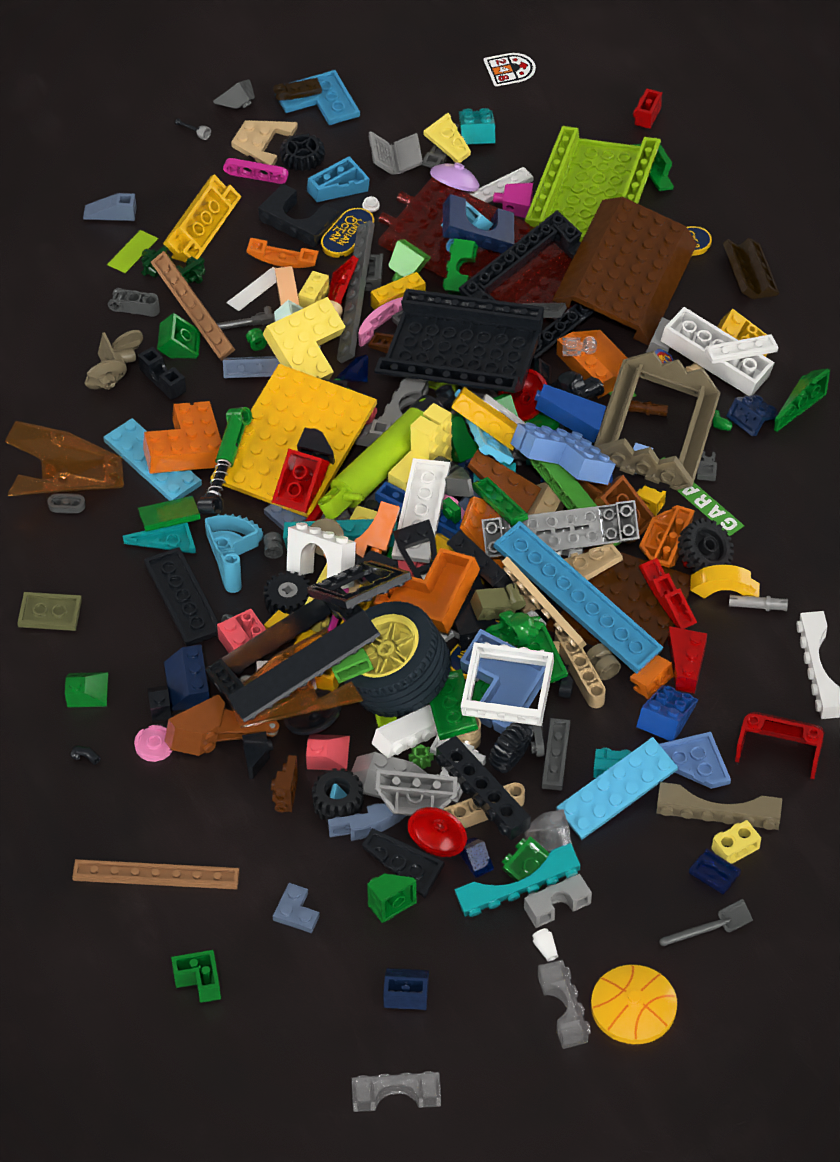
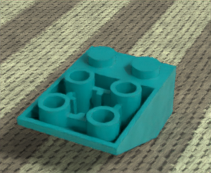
M481 108L479 111H473L472 109L459 111L460 135L466 144L495 143V121L492 110Z

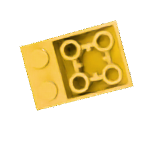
M734 309L730 310L717 326L737 340L767 335Z

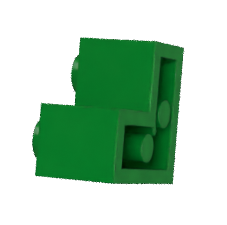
M214 950L171 957L176 988L197 985L200 1003L221 999Z

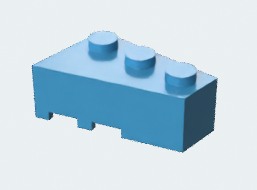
M348 156L309 177L307 192L316 202L368 192L370 178Z

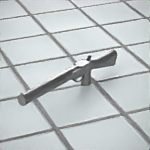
M270 306L264 307V312L257 313L255 316H251L252 318L217 324L221 330L248 325L270 324L275 322V314H272Z

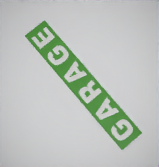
M693 483L692 487L677 490L711 521H716V525H722V530L726 529L729 536L744 527L739 520L697 484Z

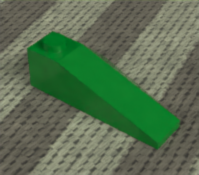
M828 368L811 371L800 378L775 418L774 431H779L827 394L830 375Z

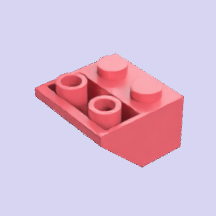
M249 609L217 624L218 639L228 653L265 631L266 628L253 610Z

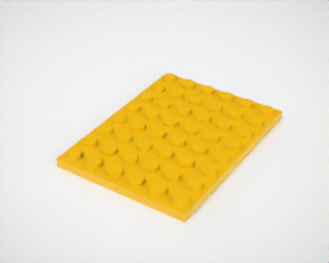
M278 364L251 409L252 421L245 427L234 465L227 469L226 473L228 475L224 478L226 483H223V486L308 518L317 506L318 501L328 490L331 481L336 476L376 407L377 399ZM305 427L315 428L323 432L333 450L335 459L334 465L329 464L324 481L307 513L272 503L288 449L298 451L297 444Z

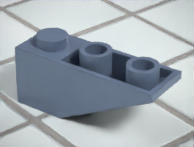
M117 193L85 205L83 219L135 221L137 209L135 194Z

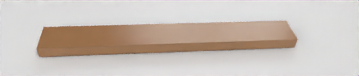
M163 251L153 259L151 264L218 358L222 361L235 351L233 345L167 253Z
M75 859L72 878L73 881L238 889L240 871L239 868Z

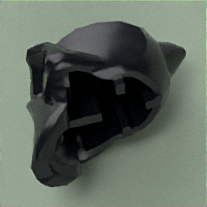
M567 371L560 374L557 381L550 385L585 399L599 396L605 392L603 383L599 379L591 376L583 380V376L575 371Z

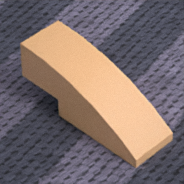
M292 266L275 268L280 305H283L287 300L299 305Z

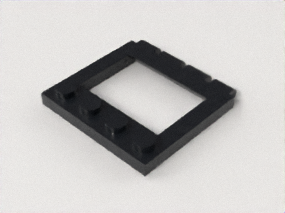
M370 560L322 580V583L318 582L307 587L309 597L349 610L357 607V604L361 602L371 601L378 594L388 593L389 589L393 587L403 586L412 577L410 571ZM370 573L384 576V578H379L369 585L357 588L352 593L343 595L333 591Z

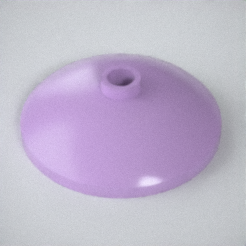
M445 163L436 165L430 170L432 177L450 187L464 191H477L479 189L478 180L469 170L464 168L463 164Z

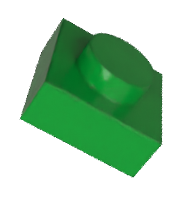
M449 497L443 500L442 512L444 516L456 524L461 520V508Z

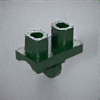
M163 246L157 252L154 249L151 251L149 249L143 250L141 261L143 262L144 270L141 271V274L144 276L150 274L156 278L159 274L151 264V261L163 251L167 253L168 248Z
M190 257L186 261L185 268L181 265L176 266L187 283L195 281L199 284L203 281L202 275L205 274L206 270L203 265L205 260L202 257L198 259Z

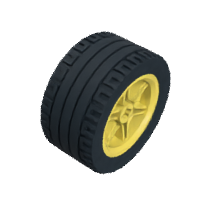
M393 601L365 610V613L380 633V636L373 643L363 646L374 669L344 681V684L358 703L374 715L399 717L423 708L439 694L449 676L451 653L447 643L427 613L418 606L407 602Z

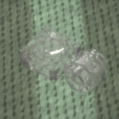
M592 336L586 337L583 342H581V337L562 339L563 356H581V351H584L586 354H593L597 350V341Z

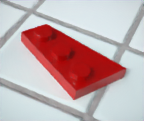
M354 255L332 274L327 297L329 300L335 301L340 305L359 260Z

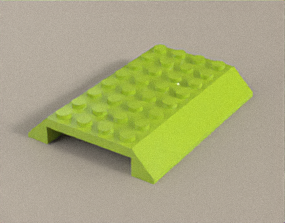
M562 126L525 222L534 229L558 210L582 232L580 242H582L602 200L625 197L637 204L639 203L661 139L644 137L641 146L582 139L579 138L578 128Z

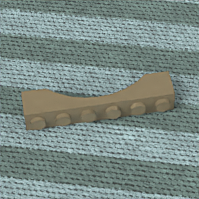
M660 782L656 814L679 816L685 819H701L707 822H723L725 824L742 823L748 820L753 827L778 830L782 798L760 796L744 803L719 804L701 799L681 785Z

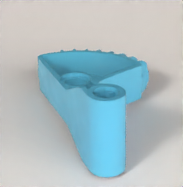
M225 513V515L218 514L217 516L208 517L205 519L206 536L217 561L223 585L226 591L230 593L239 592L242 588L240 557L238 555L259 546V542L263 539L262 528H259L258 524H254L253 520L249 521L247 517L242 519L241 515L235 517L234 514L229 516ZM232 531H236V532L245 534L246 536L242 537V536H240L239 534H237V533H235V532H232Z

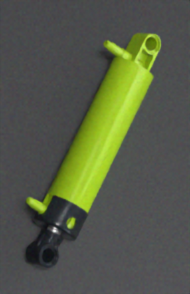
M450 384L439 387L435 391L436 398L430 395H423L417 399L400 418L331 481V490L318 501V505L325 518L335 519L346 508L357 507L388 477V472L411 451L410 425L420 416H423V413L433 403L445 410L451 409L456 397Z

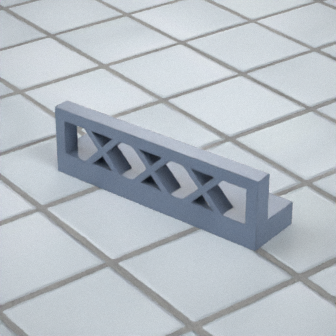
M276 356L224 358L223 374L224 378L271 377L280 362Z

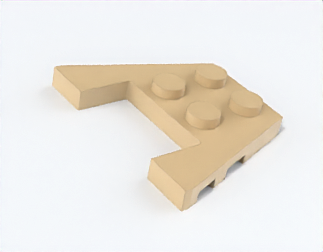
M245 120L231 142L232 147L246 156H252L258 163L275 165L278 160L277 155L264 152L275 133L288 137L289 135L293 136L298 128V124L296 122Z

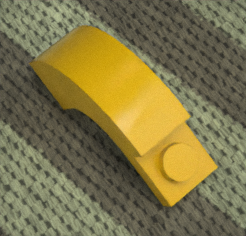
M713 565L700 569L691 575L690 590L704 599L714 592L721 590L735 591L743 596L759 597L760 583L751 579V571L742 567Z

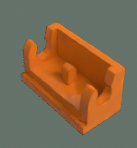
M659 655L655 656L640 672L630 676V681L637 684L633 689L649 700L662 685H665L673 677L672 662Z

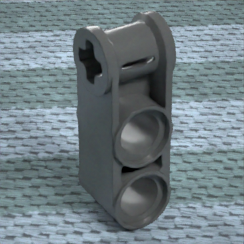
M116 288L112 292V299L108 301V307L115 312H126L150 317L157 316L160 313L159 299L154 293Z

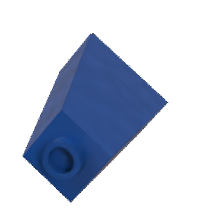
M546 384L543 385L541 391L537 390L534 398L537 401L535 409L570 430L582 434V437L593 443L595 442L605 413V405Z

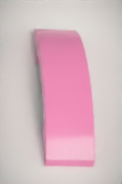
M403 297L381 305L364 320L358 332L360 347L372 339L375 329L389 320L392 315L403 310L401 304Z

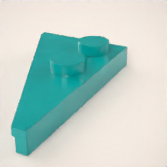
M188 523L123 535L124 544L165 550L180 547L182 552L196 553Z

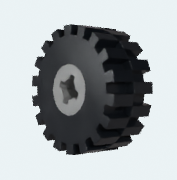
M286 571L287 574L279 572L277 577L275 574L271 576L272 581L267 580V585L264 586L265 607L271 615L275 614L278 610L290 615L305 605L309 597L307 587L311 585L310 581L306 580L303 574L299 576L298 572H294V574H291V571Z

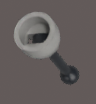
M179 118L175 120L176 125H183L195 130L197 136L203 140H207L210 137L211 129L207 126L202 125L196 128L182 122Z

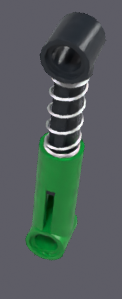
M248 407L230 408L226 413L227 425L215 459L218 465L215 466L214 479L210 481L212 486L208 488L205 496L199 498L197 503L198 511L202 515L220 514L223 511L224 502L220 491L223 490V483H226L224 478L228 475L226 473L227 469L234 465L245 427L252 421V413Z

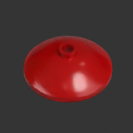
M529 369L522 391L516 393L499 391L498 395L504 393L511 394L518 417L522 421H528L540 413L539 410L535 409L537 401L534 398L537 390L541 391L543 385H547V382L540 373Z
M435 807L420 808L411 815L408 821V831L411 838L421 849L430 854L440 857H452L461 853L466 846L467 833L464 826L453 814L446 810Z

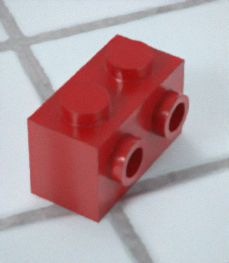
M646 88L643 96L640 97L638 106L633 112L635 125L651 129L661 109L662 92Z

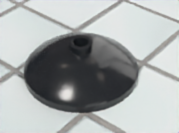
M314 690L305 693L288 706L284 714V723L287 729L294 734L313 735L330 727L338 718L342 707L341 701L334 692L329 690Z

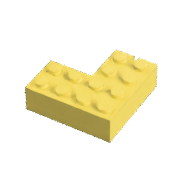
M326 297L266 326L263 336L281 365L320 379L329 380L334 371L319 346L340 336L346 326L329 298Z
M433 403L423 413V416H420L410 425L411 451L388 472L389 483L406 491L413 458L434 460L438 456H443L452 461V422L449 411Z

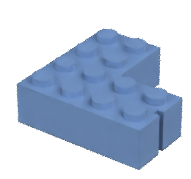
M526 422V424L518 423L510 443L528 459L559 464L578 480L608 485L615 467V463L610 460L608 455L602 454L599 448L591 445V441L584 439L582 434L575 431L567 433V431L560 428L552 430L544 425L537 427L529 422Z
M480 629L460 660L461 669L468 673L474 642L483 644L487 642L498 646L504 644L513 648L516 647ZM480 658L476 678L490 685L480 702L529 708L542 687L546 666ZM479 718L482 724L489 728L493 725L494 730L501 734L505 731L506 727L514 723Z

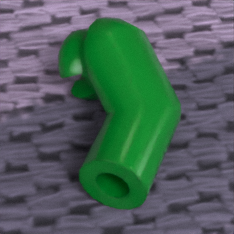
M715 410L712 420L713 426L720 430H731L732 422L720 417V412Z

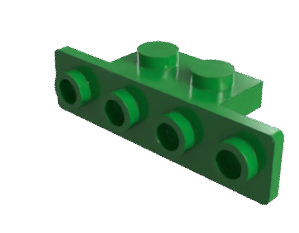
M661 144L659 145L649 176L659 191L673 190L674 185L668 177L672 161Z

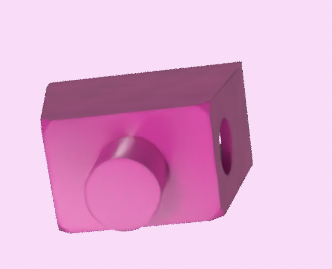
M533 183L506 184L504 193L494 192L493 203H503V210L513 212L514 216L526 218L532 203Z

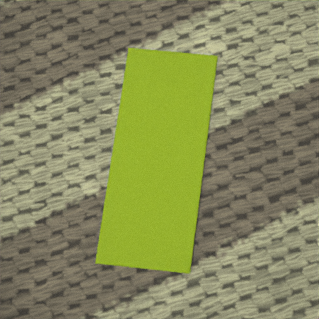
M140 230L107 265L126 273L142 256V251L149 249L159 238Z

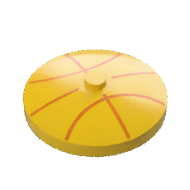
M624 965L608 971L598 980L592 993L591 1010L596 1024L609 1037L622 1043L644 1044L660 1038L670 1029L676 1016L677 998L670 982L659 972L641 965Z

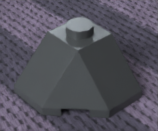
M250 80L238 82L213 102L236 109L248 107L252 104L251 100L255 98Z

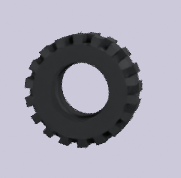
M334 768L331 772L328 770L324 771V775L320 774L317 777L318 780L314 781L312 787L313 808L315 813L319 814V818L322 820L326 819V822H328V819L335 817H346L361 813L364 802L362 782L359 781L357 775L353 776V772H345V769L342 768L339 771L337 768ZM334 783L338 784L347 796L342 799L330 798L332 785Z

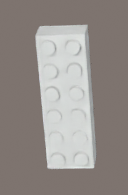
M685 307L665 326L661 342L748 396H752L767 380L774 365L773 361L763 355L711 364L705 352L706 346L737 341V339Z

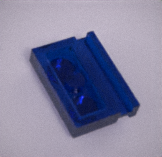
M708 849L689 869V874L723 895L741 873L739 868Z

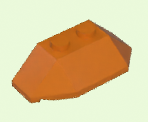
M676 505L672 509L664 511L651 519L639 545V548L649 560L658 558L661 566L668 568L675 566L680 555L679 551L681 550V548H678V543H680L678 537L681 536V531L692 523L695 510Z

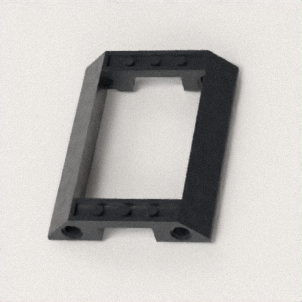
M557 210L460 286L459 291L462 296L495 300L490 293L551 244L555 243L573 260L581 244L582 232ZM579 303L573 305L561 318H557L542 331L533 360L535 361L557 343V339L567 335L595 311Z
M341 587L333 590L343 595L347 594ZM314 599L205 668V671L210 681L221 694L223 693L232 708L245 723L254 719L263 710L270 709L277 701L290 696L291 692L306 686L313 678L323 675L330 667L340 664L344 658L357 653L366 644L373 643L380 636V633L358 604L357 607L347 610L343 607ZM331 611L337 619L342 618L344 620V623L244 686L236 676L242 673L249 665L260 661L263 656L275 652L282 644L292 641L296 635L309 630L315 623L325 620L331 614Z

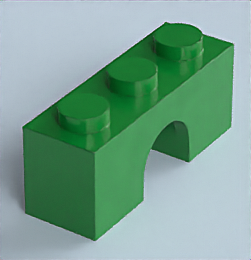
M454 238V243L450 245L451 258L446 266L448 274L447 278H444L443 288H445L444 290L448 294L462 296L459 287L467 282L470 277L460 274V267L466 262L475 263L478 245L475 241Z

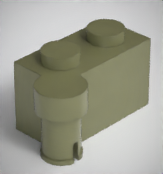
M516 583L508 584L505 588L475 590L470 601L477 620L500 619V613L508 610L515 613L516 610L522 609L526 605V601L523 595L520 594Z

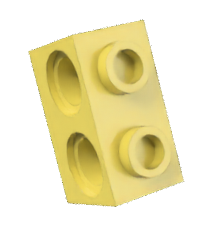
M312 271L298 294L299 306L305 308L327 296L329 291V275Z
M746 820L742 823H736L725 832L717 833L713 838L712 850L726 867L760 849L761 837Z

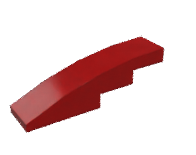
M658 558L638 566L656 599L677 628L685 629L697 623L681 589H676L669 573L665 574Z

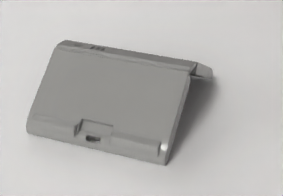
M369 132L373 163L391 175L400 174L422 164L423 159L417 133L394 142V145H389V142L373 132Z

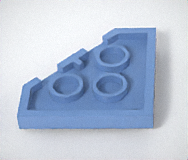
M711 732L659 744L678 766V770L675 773L711 789L731 783V778Z

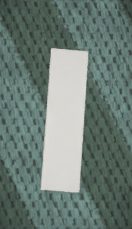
M275 268L269 269L226 303L240 311L276 283Z

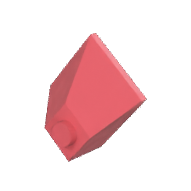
M309 735L306 752L307 769L332 770L337 768L340 771L342 768L347 771L350 736Z

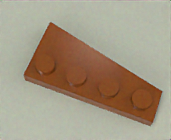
M478 449L467 466L480 479L490 478L526 513H528L542 489L491 457L483 454Z

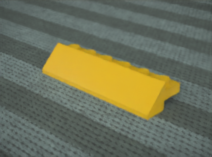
M215 174L210 176L163 244L173 253L171 258L185 263L190 257L198 259L242 197L231 185L225 186Z

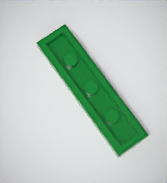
M486 477L472 483L473 490L511 526L519 521L522 522L528 519V514L490 478Z

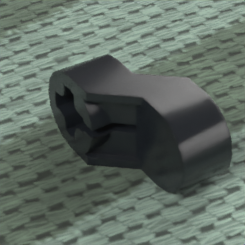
M564 664L568 676L555 682L560 686L559 697L571 699L574 680L569 675L570 665Z

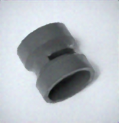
M270 532L264 535L265 556L271 559L282 556L281 534Z

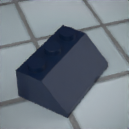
M202 645L182 647L164 661L171 711L189 709L209 699Z

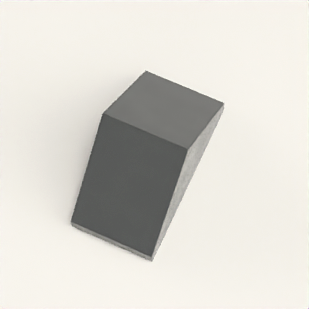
M463 467L458 468L445 478L448 496H474L471 478Z

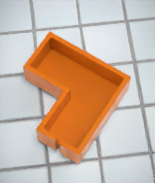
M210 401L194 402L193 405H190V403L174 404L172 421L175 429L144 432L143 450L149 473L215 468L218 465L215 459L221 444V438Z
M440 548L424 580L412 577L403 586L393 587L385 594H378L373 603L374 605L393 601L411 603L427 613L438 631L448 634L480 568L475 557Z

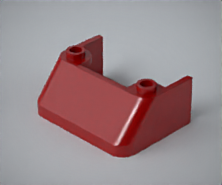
M751 712L745 716L737 744L735 762L739 763L746 733L749 731L817 746L810 779L815 778L825 734L822 727L760 712Z

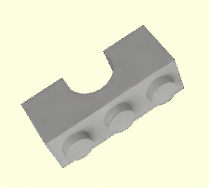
M578 874L566 878L560 883L547 886L544 890L537 893L529 894L524 898V910L535 928L554 920L555 908L553 904L558 902L566 903L573 912L591 904L592 892L582 876Z

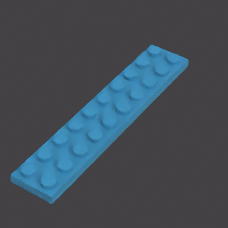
M521 521L494 543L493 547L505 558L508 556L525 576L636 674L664 648Z

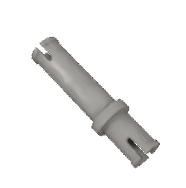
M730 594L729 607L787 611L788 599L771 598V596L753 597Z

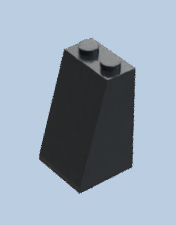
M477 575L451 627L460 650L468 649L480 629L485 631L487 627L496 624L495 619L477 620L470 603L475 590L484 589L479 575Z

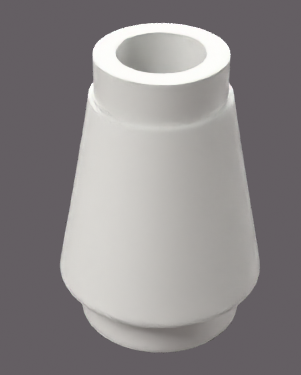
M547 928L533 934V943L548 962L556 959L558 954L552 932H549Z

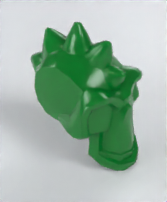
M508 610L499 614V623L487 627L485 631L514 647L524 646L536 639L539 631L544 626V622L539 621L540 616L530 617L526 613H514Z

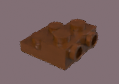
M288 755L287 763L283 764V770L277 771L276 779H272V802H275V810L278 812H292L298 783L297 756Z

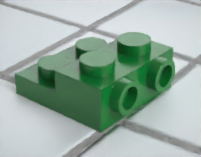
M531 836L527 840L522 838L515 846L518 850L514 855L509 853L502 861L504 866L501 869L514 881L518 882L539 869L550 853Z

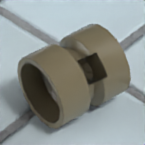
M602 643L593 646L586 653L601 680H608L614 677L621 669L619 661Z

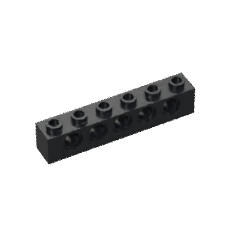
M457 736L436 747V761L438 765L444 767L448 771L449 776L458 777L457 782L460 784L462 791L471 796L474 804L478 808L481 807L488 820L493 821L498 826L502 835H506L510 840H513L530 829V815Z

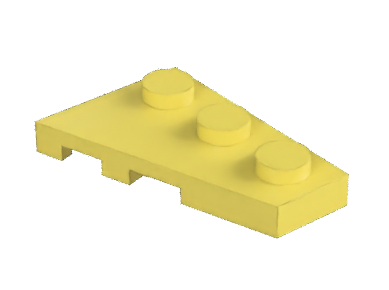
M449 113L424 130V136L456 163H461L471 155L469 147L459 134L457 126L452 122Z

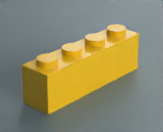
M464 387L453 401L451 408L513 451L515 447L510 443L517 424Z

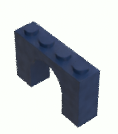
M449 194L443 204V237L453 240L455 238L475 241L478 247L498 253H503L514 245L513 212L498 208L491 218L493 223L491 230H481L475 227L466 216V199Z

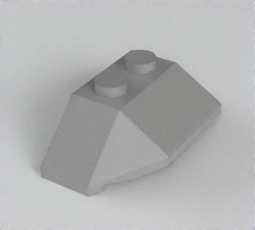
M377 752L358 756L351 771L353 776L357 775L359 781L362 782L363 794L380 799L381 797L375 791L376 769L428 774L414 762L392 756L387 758Z
M376 769L375 791L393 814L411 816L420 808L435 807L444 809L457 797L458 777Z

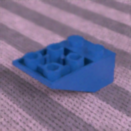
M662 685L642 706L636 727L666 740L674 741L682 731L699 699L694 698L691 694L679 692L671 686Z

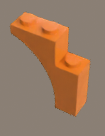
M381 501L378 512L369 528L354 540L356 542L355 554L364 557L368 547L371 548L370 551H375L379 554H382V551L387 553L400 512L399 506Z

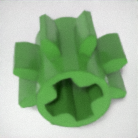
M420 744L415 748H411L412 754H409V761L414 762L421 769L427 766L431 767L434 753H430V747Z

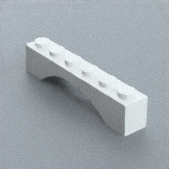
M824 611L801 613L800 620L797 621L796 626L797 632L801 633L802 636L800 637L801 648L805 649L804 662L809 666L808 678L813 682L811 690L812 695H816L817 699L815 700L816 711L820 712L821 719L839 718L840 687L828 677L819 658V648L826 638L827 632Z

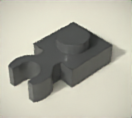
M703 451L698 466V480H716L717 462H715V452H712L711 457H706L705 451Z

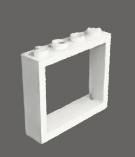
M474 642L461 703L462 715L542 726L554 665L553 653L544 652V650H530L526 647L513 648L504 644L498 646L487 642L485 644ZM480 658L546 666L538 709L472 701Z

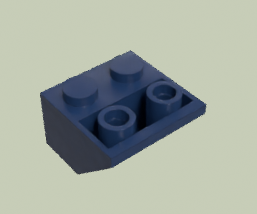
M387 968L383 994L384 1008L427 1010L429 970Z

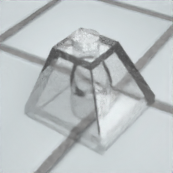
M564 809L543 813L533 820L530 824V829L524 832L526 840L531 836L549 853L551 850L571 843L569 825Z

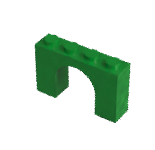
M504 393L493 398L518 417L511 394ZM455 413L452 414L451 456L453 461L462 463L472 458L477 449L479 450V446L469 435L463 415Z

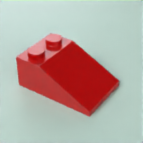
M288 449L272 503L307 513L324 481L330 462L319 457Z

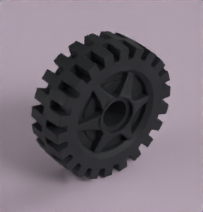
M704 518L697 519L681 531V536L678 537L680 542L678 543V548H681L679 554L684 555L682 558L683 562L687 561L688 564L686 566L688 568L693 567L692 571L694 573L713 565H730V562L733 560L734 550L731 549L734 546L733 543H729L732 540L731 537L726 536L728 533L726 529L721 530L722 525L716 526L717 522L714 520L710 522L708 518L705 520Z

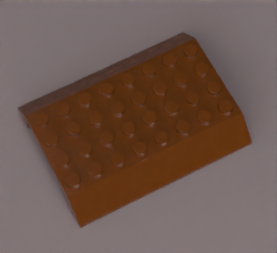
M625 197L604 199L552 301L566 303L567 308H569L572 300L637 330L633 339L649 346L697 243L688 228L683 224Z

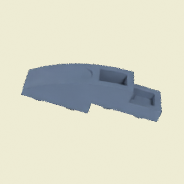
M376 803L367 806V813L365 814L357 813L352 816L328 819L329 836L335 837L350 834L351 841L363 839L368 836L372 828L383 832L400 822L407 815L393 814L385 803Z

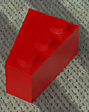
M669 626L668 645L673 667L675 690L695 694L706 649L707 633Z

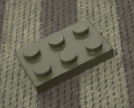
M24 592L17 622L18 627L76 631L82 597L81 595Z

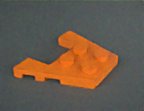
M474 496L469 499L460 529L485 552L482 519L503 517L483 499ZM500 557L491 558L503 569L504 564Z

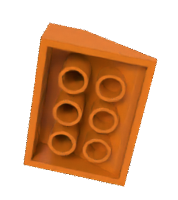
M601 330L571 332L557 339V355L572 371L581 374L583 380L592 376L603 383L605 392L596 396L598 399L613 391L623 359L627 357Z

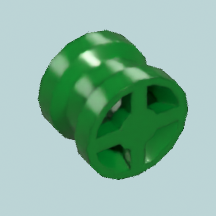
M254 328L246 334V339L250 343L252 350L259 351L266 347L268 342L263 336L261 329Z

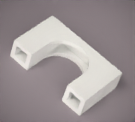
M303 522L288 527L287 571H291L293 574L298 572L299 576L313 573L316 545L323 550L326 556L327 578L355 566V541L349 540L346 536L334 535V532L322 531L319 527H310L307 523ZM354 581L342 586L341 588L346 589L349 587H353Z

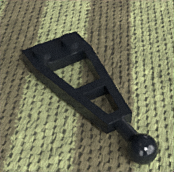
M429 519L393 531L399 552L414 577L423 579L421 575L428 573L437 555L436 538ZM430 541L432 563L416 568L406 549Z

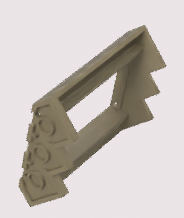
M654 351L623 359L594 446L599 448L602 454L608 455L610 460L615 463V466L620 468V471L634 475V473L643 475L646 480L657 484L659 482L669 484V488L674 490L692 487L721 393L704 368L687 372L679 359L662 363ZM639 377L697 397L679 459L676 456L659 459L651 447L634 451L626 438L618 440Z

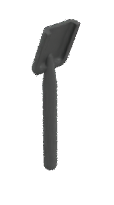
M741 899L718 912L720 920L663 937L659 942L660 945L666 946L715 930L721 926H724L727 932H732L754 920L745 901Z

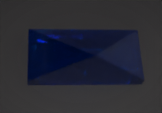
M365 354L356 357L334 379H341L347 382H368V356Z

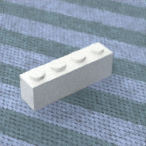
M430 705L377 728L372 744L384 756L390 758L437 736L438 733Z

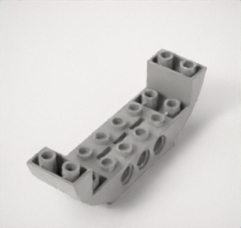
M635 500L616 502V504L532 514L528 515L527 520L522 521L526 527L554 551L601 546L640 539ZM501 517L482 519L485 553L490 558L504 557L493 545L513 527Z

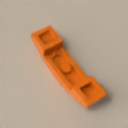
M250 238L247 247V253L261 261L282 267L292 266V268L315 266L319 251L301 248L300 252L271 247L267 246L268 241Z

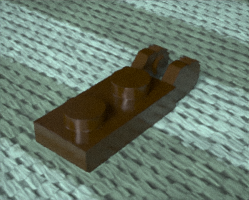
M312 78L288 84L280 83L273 87V91L276 94V99L282 101L321 94L322 88L318 78Z

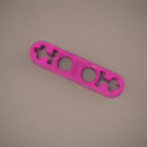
M228 158L223 166V170L229 175L278 184L285 183L289 176L287 169L280 166ZM244 168H249L251 172L246 171ZM261 170L266 171L268 174L261 173Z

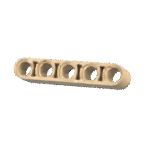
M555 629L554 641L560 642V655L565 664L570 665L569 671L586 702L592 708L602 707L605 702L606 689L584 649H580L577 645L573 647L566 638L568 636L565 632L560 633Z
M517 782L503 786L522 807L525 799L524 786ZM472 798L443 809L453 814L462 823L464 828L488 820L485 812L481 807L478 808L474 804Z

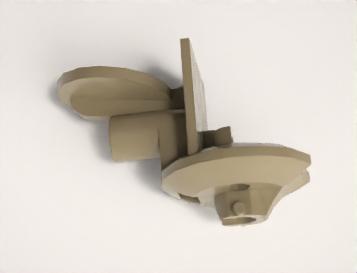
M139 330L128 331L118 337L112 346L106 333H102L98 350L101 363L95 365L87 372L85 385L89 389L109 390L115 387V383L119 382L127 371L126 363L136 360L134 350L139 347L143 340L142 332Z

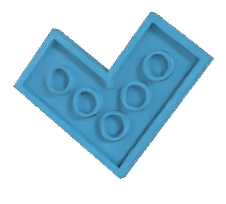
M336 70L298 80L318 78L322 88L321 94L279 101L285 113L317 104L329 125L360 116L358 107Z

